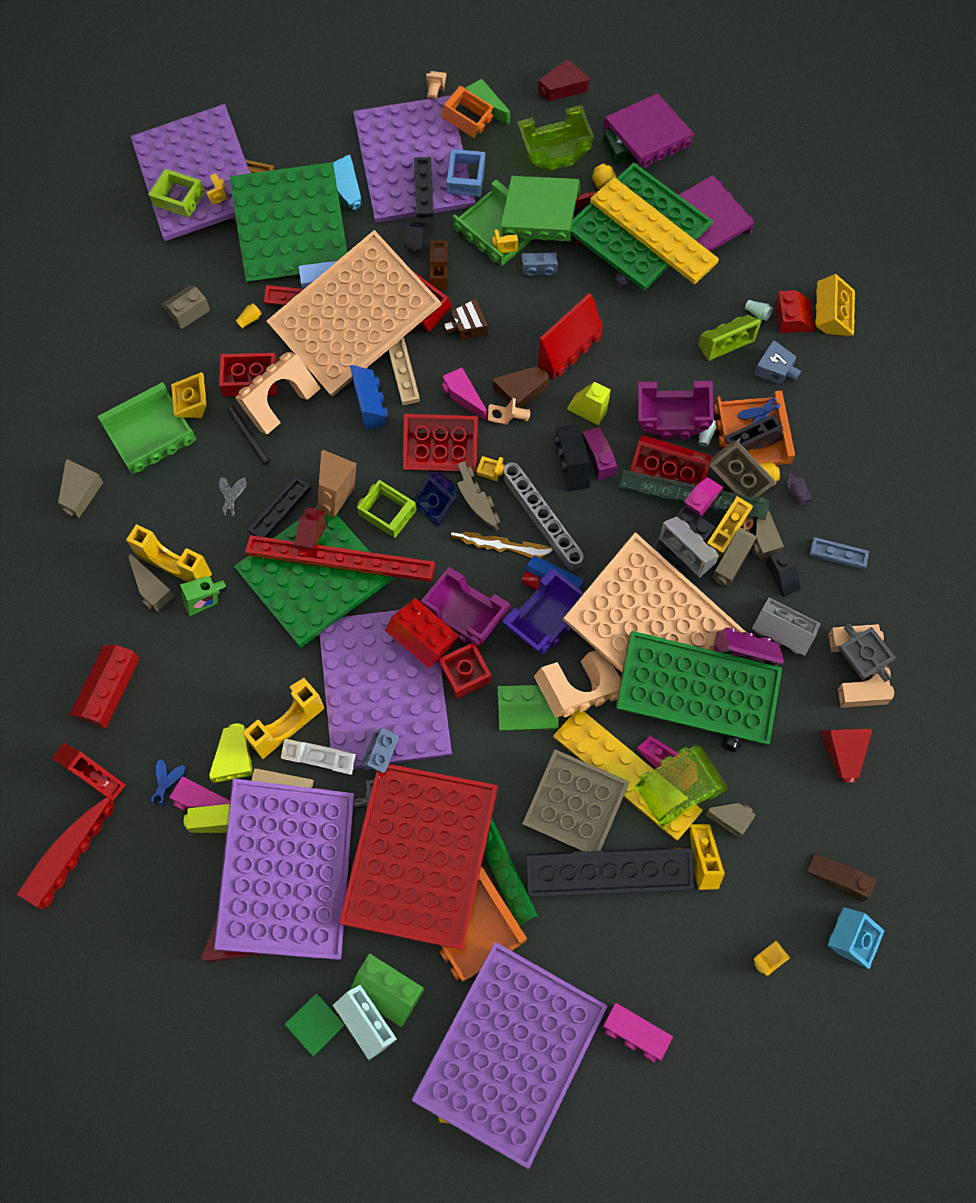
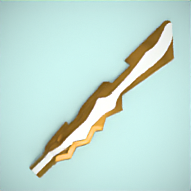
M452 531L451 539L460 540L466 545L475 546L477 549L485 548L486 551L494 549L499 553L510 550L531 559L534 555L542 558L553 551V547L526 541H523V544L509 542L508 538L481 536V533L473 532L459 533Z

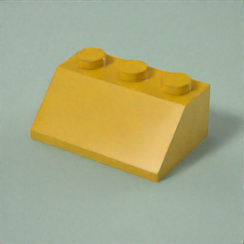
M837 274L817 281V311L815 320L817 328L825 334L853 336L855 290Z

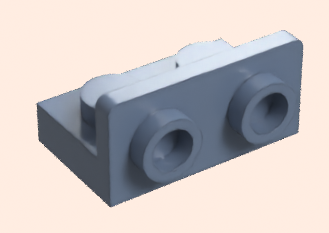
M556 253L522 254V275L557 274L558 262Z
M384 728L375 730L360 767L365 770L375 769L381 773L386 772L399 736Z

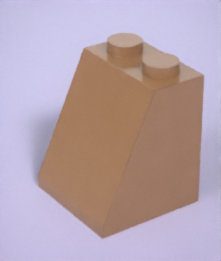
M322 450L318 510H324L325 514L331 517L336 516L354 491L357 463Z

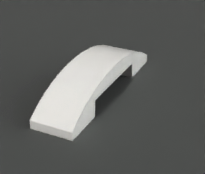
M284 739L281 759L352 774L355 754L326 746Z

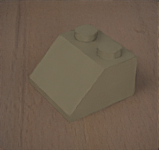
M190 285L161 304L181 329L210 311L204 295L197 287Z

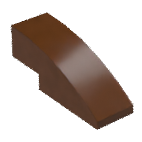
M430 241V284L438 290L448 289V241Z

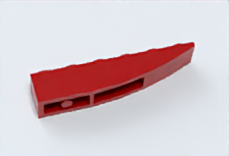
M106 797L74 822L44 854L17 895L42 910L52 903L53 895L57 889L64 885L65 877L69 871H72L78 864L80 855L89 848L92 837L101 830L104 819L112 814L115 803Z

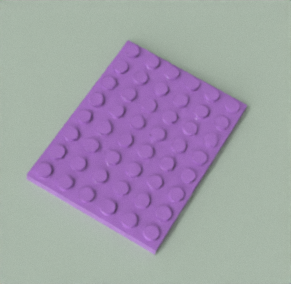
M451 96L438 97L437 100L432 98L353 111L375 223L417 216L414 157H431L434 213L469 208L475 204L474 196L447 194L446 182L451 149L463 150L458 128L440 117L444 104ZM455 163L453 178L470 179L467 165Z
M225 104L131 136L148 193H150L164 169L200 180L205 190L204 196L199 200L196 209L189 218L153 206L164 241L236 217L229 176L249 174L250 172ZM216 173L219 180L223 179L227 189H224L228 199L211 205L206 192L215 188L210 175ZM174 184L167 197L182 202L190 189Z
M399 610L342 617L320 633L330 747L355 754L353 769L361 768L360 765L374 731L380 728H384L399 736L389 764L452 756L439 660L428 669L385 631L391 617Z
M241 779L232 780L213 950L341 960L344 926L340 925L339 921L347 890L354 793Z
M495 942L411 1101L529 1169L607 1005Z

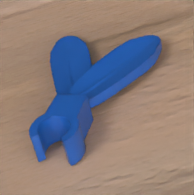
M772 397L763 407L741 411L738 414V418L743 420L755 418L752 422L753 424L766 418L767 413L769 414L773 410L779 409L781 405L777 403L775 406H772V403L776 401V398Z
M158 760L156 764V777L159 787L151 798L153 804H155L156 798L161 797L159 803L161 806L164 805L166 789L174 785L184 775L186 771L184 765L176 767L167 774L166 764L163 760Z

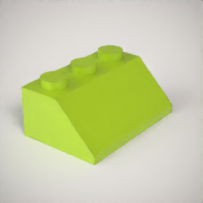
M749 315L737 317L730 323L721 324L714 330L703 332L698 345L707 360L710 361L754 342L761 320Z

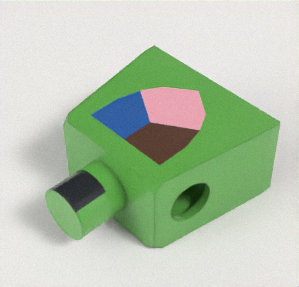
M209 576L180 585L182 602L189 616L217 604V594L227 591L223 580L213 583Z

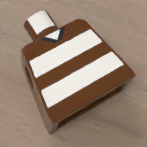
M476 299L452 310L451 322L444 324L446 334L456 331L460 340L488 335V325Z

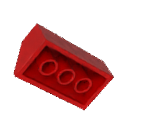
M642 435L638 442L629 475L667 487H674L677 490L680 488V491L691 494L693 489L706 478L713 456Z
M103 645L69 715L106 729L139 661L136 653L118 645Z

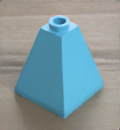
M347 155L333 164L339 202L348 210H355L361 206V196L351 157Z

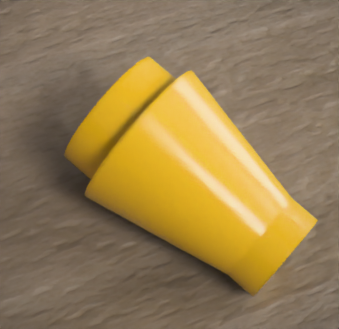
M252 303L247 305L235 321L243 329L245 326L260 319L259 316L262 313Z

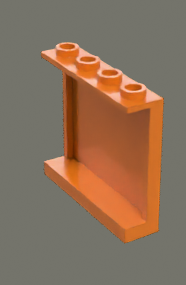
M775 391L773 397L776 398V401L772 403V406H775L777 403L781 406L779 409L773 410L769 414L767 413V417L774 414L782 425V440L768 447L747 451L758 463L792 464L795 451L782 391ZM720 396L717 397L715 404H713V414L717 416L716 430L720 433L718 438L719 446L723 449L728 445L724 439L725 436L751 425L755 418L746 420L738 418V414L741 411L763 407L772 397L721 402Z
M482 867L464 950L441 946L442 950L439 951L445 962L448 960L451 962L453 968L450 970L455 979H461L463 983L479 973L495 942L511 951L527 942L526 936Z

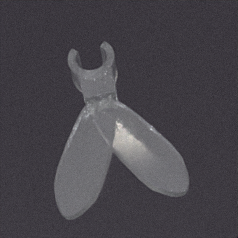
M225 478L219 479V487L226 499L225 505L222 508L224 515H226L227 509H231V515H234V500L246 487V478L239 479L232 489Z

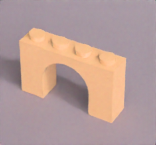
M287 352L283 354L276 364L270 365L263 375L254 378L253 383L241 389L239 395L235 397L262 433L268 434L280 424V421L267 402L268 390L275 381L286 379L299 397L306 400L321 389L295 353Z
M879 624L852 626L857 633L873 627L880 638L884 640ZM833 627L828 633L831 652H841L839 647L851 638L844 630V627ZM886 666L884 669L891 677L890 669ZM878 673L873 674L872 678L868 681L842 683L838 688L840 707L887 705L894 697V689L890 686V681L884 683Z
M597 650L589 652L580 661L591 681V692H582L572 687L558 662L541 667L534 675L555 718L562 715L568 717L577 710L583 712L590 708V706H600L609 699L610 701L617 700L621 678L614 665Z

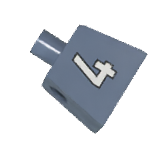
M773 340L758 363L754 375L782 384L787 376L796 381L801 371L793 367L796 356Z

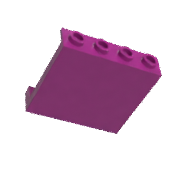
M655 94L606 116L602 128L603 131L611 129L635 156L638 160L637 165L641 168L660 161L668 155H673L683 148H688L694 134L659 94Z
M713 175L679 194L680 197L713 220L712 225L696 240L708 251L714 250L744 231H747L749 234L752 233L754 226L753 218L743 210L742 206L733 199L731 193L727 192L721 182Z

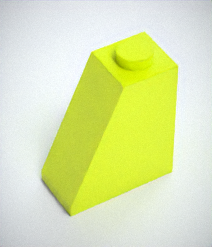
M593 382L575 394L567 410L599 425L607 413L611 390Z
M238 723L231 724L229 728L223 729L209 774L213 783L253 776L249 742L242 733L246 730L244 725Z
M229 804L188 808V813L184 816V826L190 833H226Z

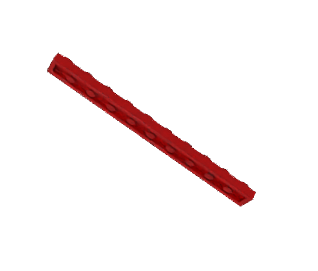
M252 535L249 537L245 550L248 556L432 582L435 570L434 561L316 545L313 551L294 548V541Z

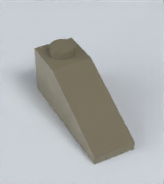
M763 497L759 499L756 506L753 535L757 537L752 546L753 553L758 556L759 560L769 558L771 555L781 552L784 548Z
M131 554L128 557L139 592L144 599L142 603L149 610L153 608L159 612L174 595L166 585Z

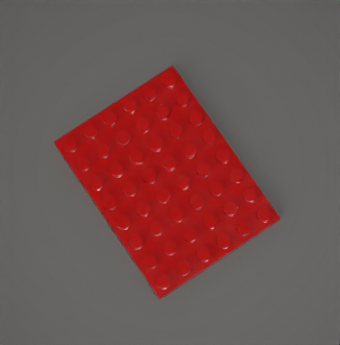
M388 764L384 773L376 771L339 924L463 951L498 785Z

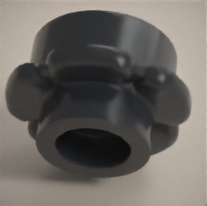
M732 736L723 737L722 747L727 751L736 752L738 748H741L739 738Z

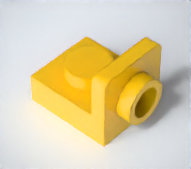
M497 229L494 230L492 245L501 253L518 251L517 235L500 237Z

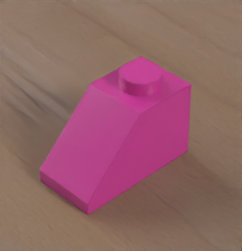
M707 477L693 489L685 500V506L702 517L723 487Z

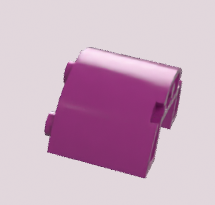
M694 381L693 390L657 391V382H638L640 427L647 433L659 436L663 440L670 438L688 439L690 436L708 430L714 421L713 381Z
M450 567L447 568L421 600L425 607L459 635L458 640L461 643H473L476 646H480L510 609V603L494 594L490 599L468 586L464 575Z

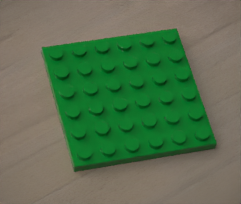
M333 162L229 176L247 283L300 275L299 266L338 261L347 253Z
M635 163L629 166L617 178V180L694 240H697L713 223V220ZM592 203L572 220L570 234L644 291L670 266Z
M325 514V531L316 545L370 552L337 514L335 517ZM299 520L273 539L295 542ZM247 556L234 565L235 570L300 648L393 580L392 576L255 556Z

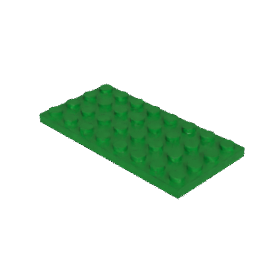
M631 631L615 709L717 734L737 737L763 745H770L782 668Z

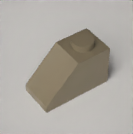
M736 803L711 807L706 816L740 839L756 814L753 813L749 806Z

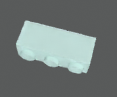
M361 985L346 992L333 1005L368 1060L383 1052L396 1040V1037Z

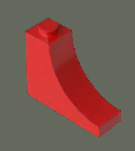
M64 742L51 758L112 801L115 800L125 787V784L85 754Z

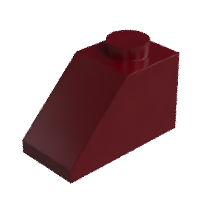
M306 507L299 520L294 548L313 551L325 531L324 510Z

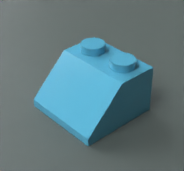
M843 907L833 934L830 936L828 946L837 954L870 969L884 930L865 913Z

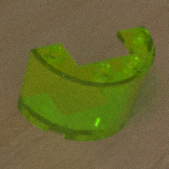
M582 105L566 109V121L535 128L534 118L517 122L531 162L540 168L555 170L574 164L576 160L581 158L591 148L594 140V135Z
M695 745L690 749L685 747L678 751V755L674 758L672 756L666 757L661 761V766L651 773L648 771L639 777L640 782L635 787L661 827L678 819L685 811L708 798L711 800L728 789L727 784L701 746Z

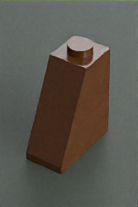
M537 366L493 379V390L508 404L512 398H515V407L523 408L549 387L548 374Z

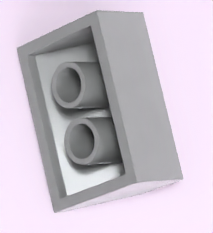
M674 517L663 523L659 540L699 578L716 564L719 557L717 551L713 547L708 546L698 533H694L684 520Z
M768 597L752 629L761 636L773 639L779 645L787 646L792 652L805 656L816 637L821 623Z

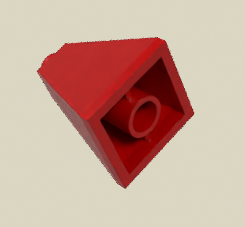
M871 729L821 730V736L837 776L842 778L843 782H855V778H859L872 734Z

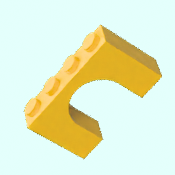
M137 524L126 539L138 559L186 582L207 576L210 577L212 574L202 555L186 548L183 554L179 556L160 544L152 531Z
M307 681L291 692L294 700L293 704L282 717L266 726L258 719L242 732L262 759L284 742V739L290 738L325 709L319 694Z

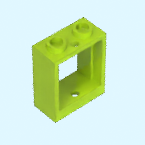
M164 169L148 196L153 206L189 218L196 209L199 200L204 196L205 190L200 180ZM174 184L190 189L182 202L167 197Z
M381 480L373 484L367 496L362 498L357 504L360 517L393 538H396L417 511L414 501ZM381 494L403 507L389 525L368 512Z

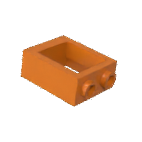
M459 86L444 104L440 117L474 138L478 133L481 134L485 124H489L492 120L493 115L491 113L494 107L462 86ZM459 104H462L482 118L478 123H475L455 109Z

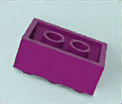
M728 627L716 633L713 651L773 666L781 665L784 662L779 644L771 642L772 639L756 638L752 633L743 632L741 634L737 633L736 629Z

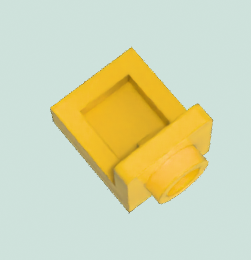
M216 173L210 175L215 188L206 193L211 205H215L228 199L224 191L227 188L223 179L219 180Z
M482 456L476 475L498 481L499 475L503 476L505 465H503V458L499 457L497 461Z
M775 941L754 958V964L760 973L768 976L789 960L790 957L780 944Z

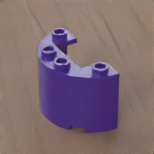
M552 568L540 580L539 589L519 610L514 608L503 619L502 624L538 654H545L550 647L555 648L560 643L561 636L564 633L567 635L572 630L562 618L584 592Z

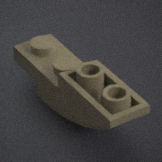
M465 461L459 463L458 466L464 480L457 484L466 502L481 521L495 531H498V524L501 522L497 512L493 513L491 509L494 506L491 496L487 497L484 491H480L478 483L473 482L472 477L475 475L472 467H467Z

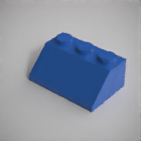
M351 365L353 385L365 430L386 426L385 418L389 417L387 408L382 407L384 397L382 392H378V387H380L378 376L374 377L373 370Z

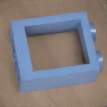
M451 149L446 182L447 194L481 197L485 169V152ZM455 163L479 165L477 180L453 178Z

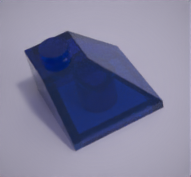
M439 471L427 475L413 501L416 503V508L438 527L457 496L453 482Z

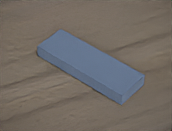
M813 537L809 556L865 570L869 551Z

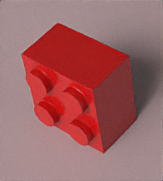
M473 643L439 658L441 670L456 699L492 683V675L476 645Z

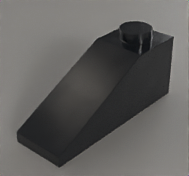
M773 414L725 436L724 439L728 445L738 441L746 450L764 448L782 440L783 427Z

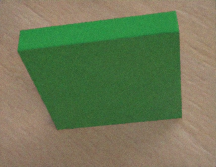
M317 993L285 1023V1026L313 1057L346 1026Z

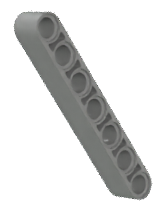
M516 463L506 464L504 467V482L565 566L571 571L579 570L583 563V553L519 465ZM508 473H515L516 475L510 476ZM523 486L526 489L520 490L518 487ZM533 500V501H536L537 503H535V504H530L529 501ZM539 515H546L547 517L540 518ZM556 529L557 532L552 533L549 530ZM561 543H565V544H567L568 546H567V547H561L560 544H561ZM577 558L579 561L572 562L570 559Z

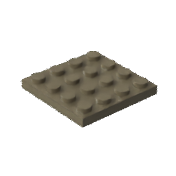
M555 749L522 824L581 851H601L629 781Z

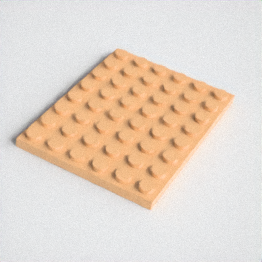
M374 230L270 317L267 322L287 346L299 356L307 369L333 397L352 381L351 365L363 368L370 366L442 304Z
M636 532L562 618L564 622L621 672L623 671L631 631L709 650L714 649L716 633L726 627L736 629L737 633L742 634L746 632Z

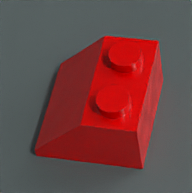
M797 290L779 291L775 301L779 333L814 332L815 326L810 299Z

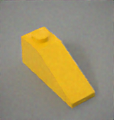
M736 497L707 542L708 546L713 547L717 551L719 558H721L753 508L751 504L739 497Z
M692 824L689 830L691 847L693 848V869L698 889H719L725 874L710 824Z

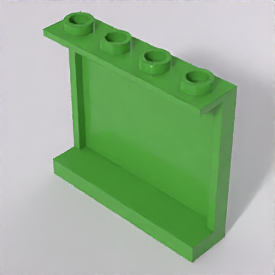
M512 176L501 223L503 236L517 235V238L571 241L570 230L577 196H580L581 191L579 179Z
M495 180L491 183V191L459 218L455 214L453 215V227L457 232H461L469 242H473L481 252H485L494 263H498L502 267L533 239L518 238V251L501 253L496 247H493L492 237H494V230L498 229L499 236L503 237L501 223L509 191L499 181Z
M163 382L98 416L131 474L142 471L150 464L159 462L163 457L172 455L178 449L189 446L193 441L197 440L184 417L174 416L173 400Z

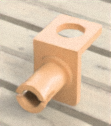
M431 71L430 74H426L427 89H429L427 99L435 98L437 100L438 90L444 91L446 73Z
M512 398L507 407L489 404L487 420L507 425L513 418L528 421L530 410L515 407L516 399ZM498 410L501 413V418H495L492 415V411Z

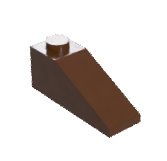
M814 854L806 873L862 902L870 898L877 879L858 869L818 854Z

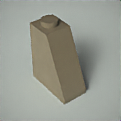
M68 459L64 466L58 503L62 507L64 514L80 518L103 484V481L99 474Z
M742 528L738 529L712 577L718 584L727 587L731 585L757 536Z

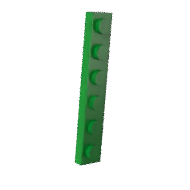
M491 818L484 855L514 919L520 926L537 917V914Z

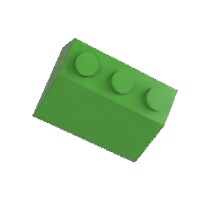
M538 685L498 686L499 731L558 729V717L555 718Z
M371 954L368 955L350 988L352 990L361 985L378 1012L401 1028L425 991L423 987Z

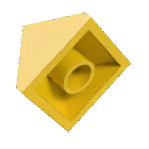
M201 372L171 384L174 416L202 418L206 408L204 374Z

